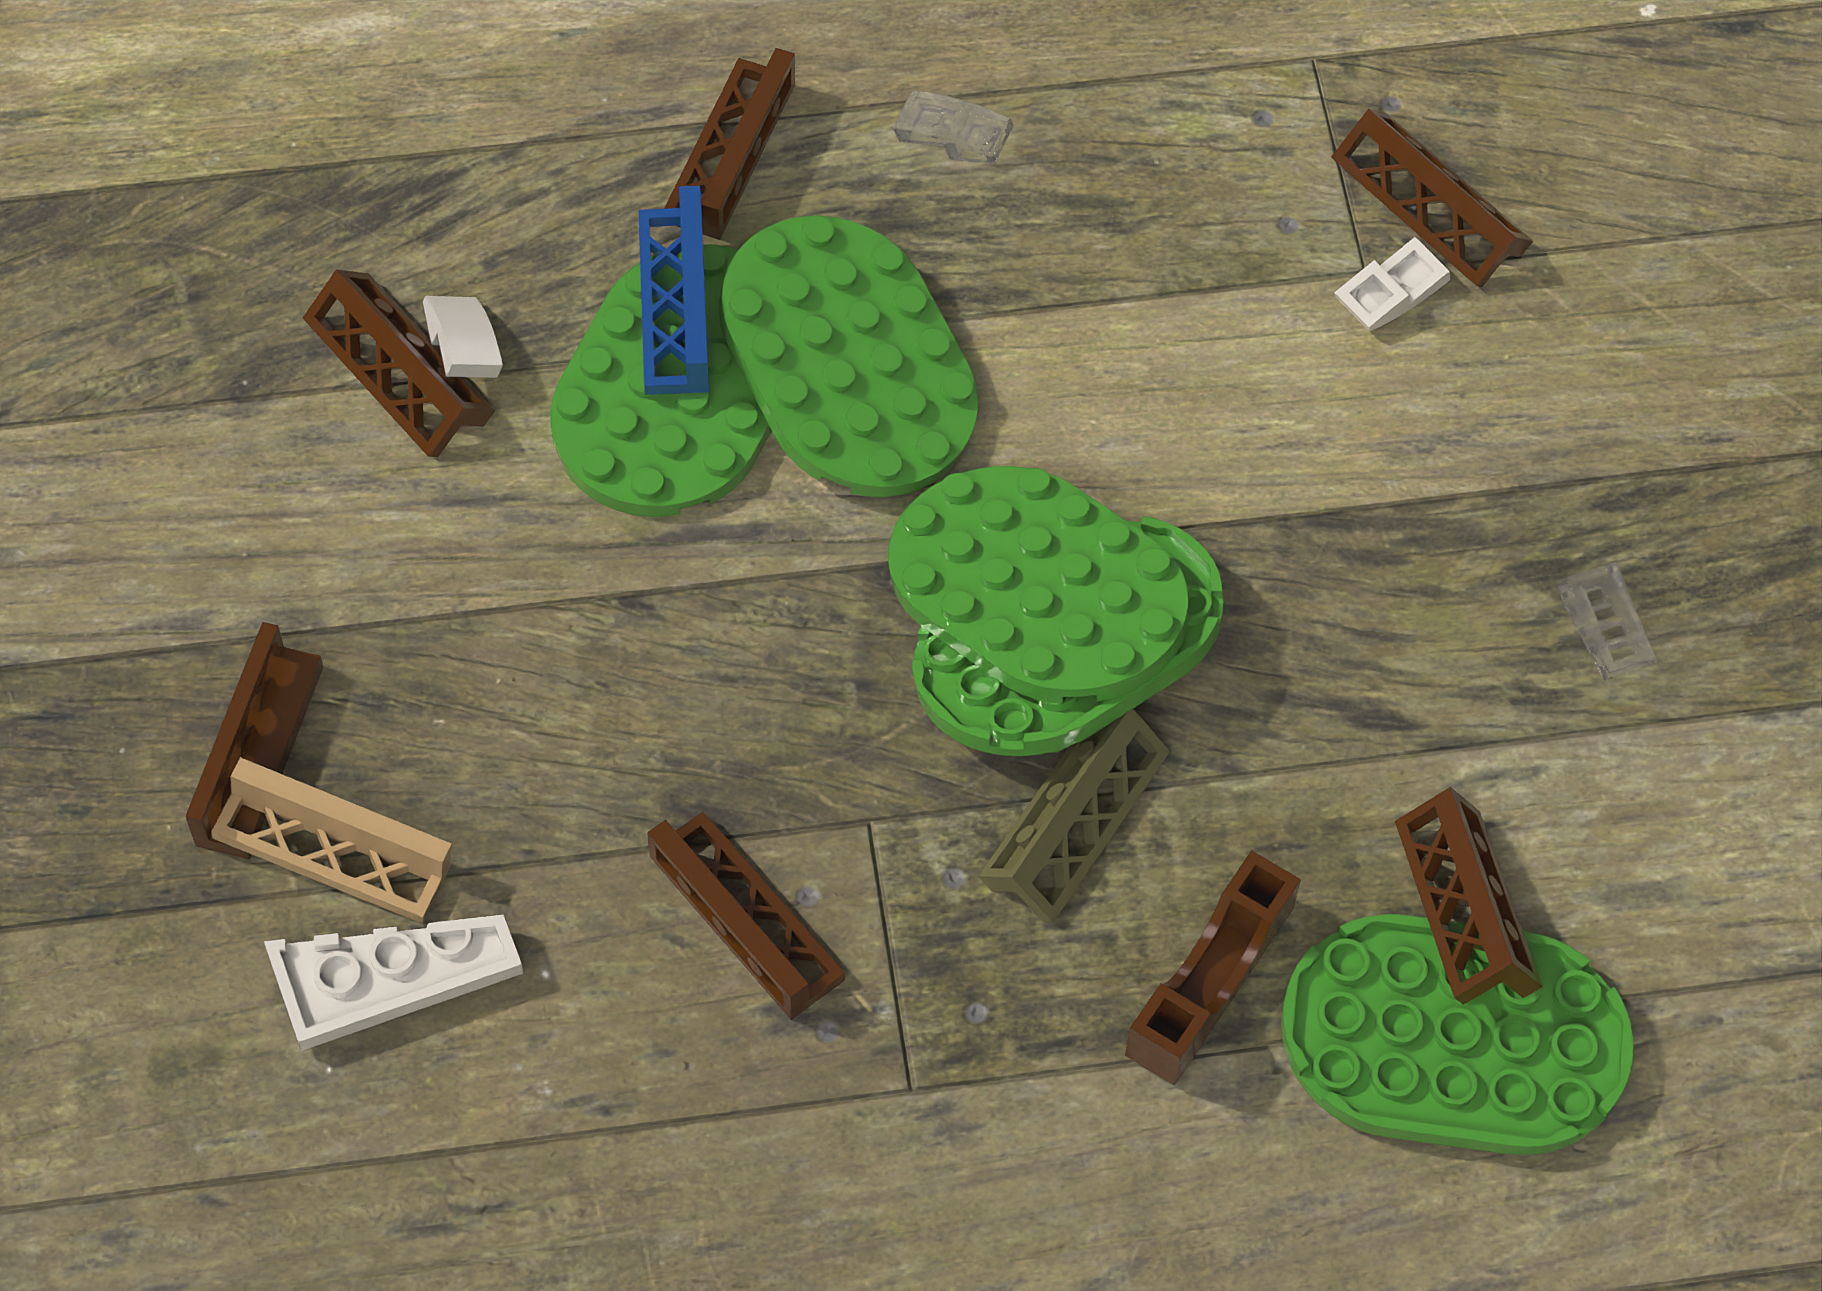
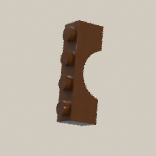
M1251 850L1221 894L1205 930L1187 959L1168 982L1160 983L1130 1027L1125 1056L1175 1086L1294 909L1301 882L1300 878Z

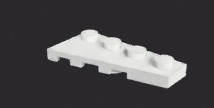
M504 915L428 923L427 928L397 931V927L373 929V934L339 938L338 933L314 936V941L286 944L285 939L264 941L301 1051L523 974L522 963Z

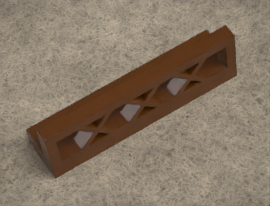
M775 48L767 66L738 58L664 209L680 208L679 187L700 186L701 194L704 193L701 199L702 233L705 236L720 240L795 86V53ZM744 78L759 82L752 97L744 100L739 90ZM742 116L733 136L726 139L720 129L722 122ZM723 154L714 175L707 178L701 168L703 161Z
M1368 109L1331 156L1333 160L1478 287H1483L1508 255L1521 257L1533 243L1532 239L1386 113ZM1367 135L1379 145L1380 166L1362 168L1350 157ZM1390 155L1400 164L1391 165ZM1408 170L1415 176L1416 198L1398 200L1392 194L1391 172ZM1380 174L1381 184L1371 175ZM1426 187L1437 196L1427 197ZM1445 202L1452 209L1453 231L1436 233L1429 227L1427 205ZM1417 206V216L1407 207ZM1463 219L1473 228L1464 229ZM1482 235L1495 246L1478 269L1465 259L1464 237ZM1454 238V248L1444 239Z
M336 269L303 316L305 322L428 457L438 458L461 425L484 427L495 412L491 405L465 377H446L441 351L435 345H431V340L369 273ZM337 299L344 306V330H335L324 318ZM361 335H370L376 341L377 364L366 365L361 359ZM402 369L408 376V399L398 400L392 393L391 370ZM434 404L445 417L432 436L424 428L423 405Z
M262 622L186 813L185 817L197 847L250 859V853L212 838V829L232 793L230 776L240 757L283 774L324 666L321 656L284 647L278 625ZM242 805L231 828L248 835L260 832L266 818L265 813Z
M1449 787L1397 819L1395 823L1454 998L1464 1005L1501 982L1522 998L1542 988V983L1480 811L1452 787ZM1439 817L1441 826L1432 846L1420 844L1416 831ZM1443 860L1453 862L1456 866L1447 890L1436 888L1433 883ZM1457 904L1470 907L1472 912L1462 934L1450 932L1448 927ZM1472 950L1485 951L1490 966L1466 979L1463 970Z
M704 812L698 814L676 831L665 819L647 832L650 858L790 1020L845 981V972ZM702 833L715 848L713 864L703 863L687 843ZM721 857H723L730 866L720 865ZM718 879L743 880L750 888L748 904H739ZM758 897L765 906L756 905V898ZM754 918L778 920L786 929L784 945H775L755 923ZM792 937L801 947L791 946ZM789 959L814 961L825 975L809 986V983L789 962Z

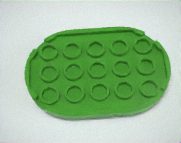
M820 215L795 217L777 222L759 231L741 246L728 266L719 300L720 324L724 338L769 427L785 453L802 470L818 481L824 477L837 484L852 488L851 494L861 496L890 497L904 495L929 486L949 472L962 456L972 435L978 411L977 388L973 373L920 273L907 255L893 242L873 229L850 220Z
M703 244L709 392L645 395L640 262L629 269L614 284L562 374L553 395L550 411L553 445H555L557 454L564 465V471L580 490L600 504L620 512L638 516L665 517L680 515L679 509L694 506L707 500L712 504L727 495L741 483L755 464L772 430L727 345L719 316V300L728 266L738 252V249L716 244ZM682 251L676 256L680 260H682ZM656 255L651 256V262L657 257ZM669 265L664 266L652 277V281L667 292L683 279V276ZM683 295L678 299L682 304H684ZM652 296V302L654 305L659 300ZM668 308L653 322V325L670 337L684 324V319ZM685 339L679 344L683 348H685ZM654 340L655 350L660 346V344ZM669 353L655 366V377L687 375L686 364L672 353Z
M994 466L950 474L911 502L896 522L892 531L888 548L889 570L893 590L904 610L912 619L1000 683L1022 695L1037 700L1064 704L1063 697L1097 695V701L1099 702L1126 694L1159 674L1178 653L1186 636L1189 611L1187 584L1178 563L1161 544L1074 485L1062 478L1047 473L1043 469Z
M1142 516V522L1127 521L1161 544L1178 563L1187 584L1189 611L1187 633L1178 653L1159 674L1126 694L1099 702L1097 701V695L1063 697L1064 704L1037 700L1022 695L1000 683L921 626L917 633L919 641L914 653V660L912 659V671L919 701L928 717L940 730L963 745L982 752L1004 756H1030L1055 753L1093 735L1183 677L1207 655L1220 632L1224 611L1222 581L1214 560L1196 539L1172 524L1147 516Z
M1400 914L1374 915L1350 921L1339 926L1337 932L1322 940L1315 947L1312 945L1301 958L1290 978L1281 1014L1282 1041L1293 1073L1307 1094L1336 1119L1357 1130L1387 1138L1512 1155H1536L1559 1150L1580 1141L1599 1127L1616 1106L1628 1081L1633 1061V1034L1627 1010L1615 987L1610 989L1602 977L1589 966L1591 960L1569 945L1554 938L1523 931L1543 987L1522 998L1501 982L1463 1005L1453 996L1428 919L1426 917ZM1450 921L1448 927L1450 932L1462 934L1467 923ZM1472 950L1463 970L1466 979L1490 966L1485 951Z

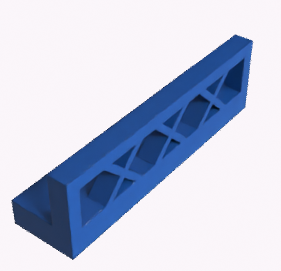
M700 186L679 187L680 208L639 210L645 395L709 392ZM681 226V236L669 247L665 248L650 237V227ZM681 251H682V260H680L678 257H676ZM651 252L657 256L652 262ZM666 265H669L683 276V279L669 292L652 281V277ZM682 295H683L684 304H682L680 301H678V299H679ZM652 296L659 300L654 305L652 302ZM668 308L684 319V324L670 337L653 325V322ZM684 339H685V348H683L681 345H679ZM654 340L660 344V346L655 350ZM669 353H672L686 364L687 375L655 377V366Z

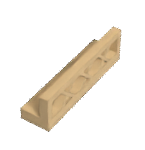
M240 757L230 776L232 793L212 829L213 839L423 924L451 866L452 843ZM245 805L265 813L270 828L248 835L231 828L241 806ZM276 818L286 823L278 825ZM301 830L309 831L318 836L322 850L305 856H299L288 850L283 836ZM328 839L338 844L331 846ZM276 840L278 847L268 842ZM358 851L370 857L375 871L353 878L341 872L336 858ZM328 861L330 868L319 863ZM381 861L391 866L383 868ZM409 872L427 879L428 882L418 902L415 903L395 895L388 879ZM380 882L383 889L375 887L373 884Z

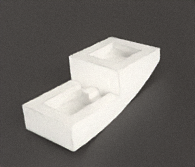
M1414 237L1381 265L1375 260L1372 261L1334 293L1335 297L1370 332L1398 318L1435 293L1450 281V271Z
M425 296L423 306L431 345H440L446 377L497 378L503 363L492 325L476 297Z

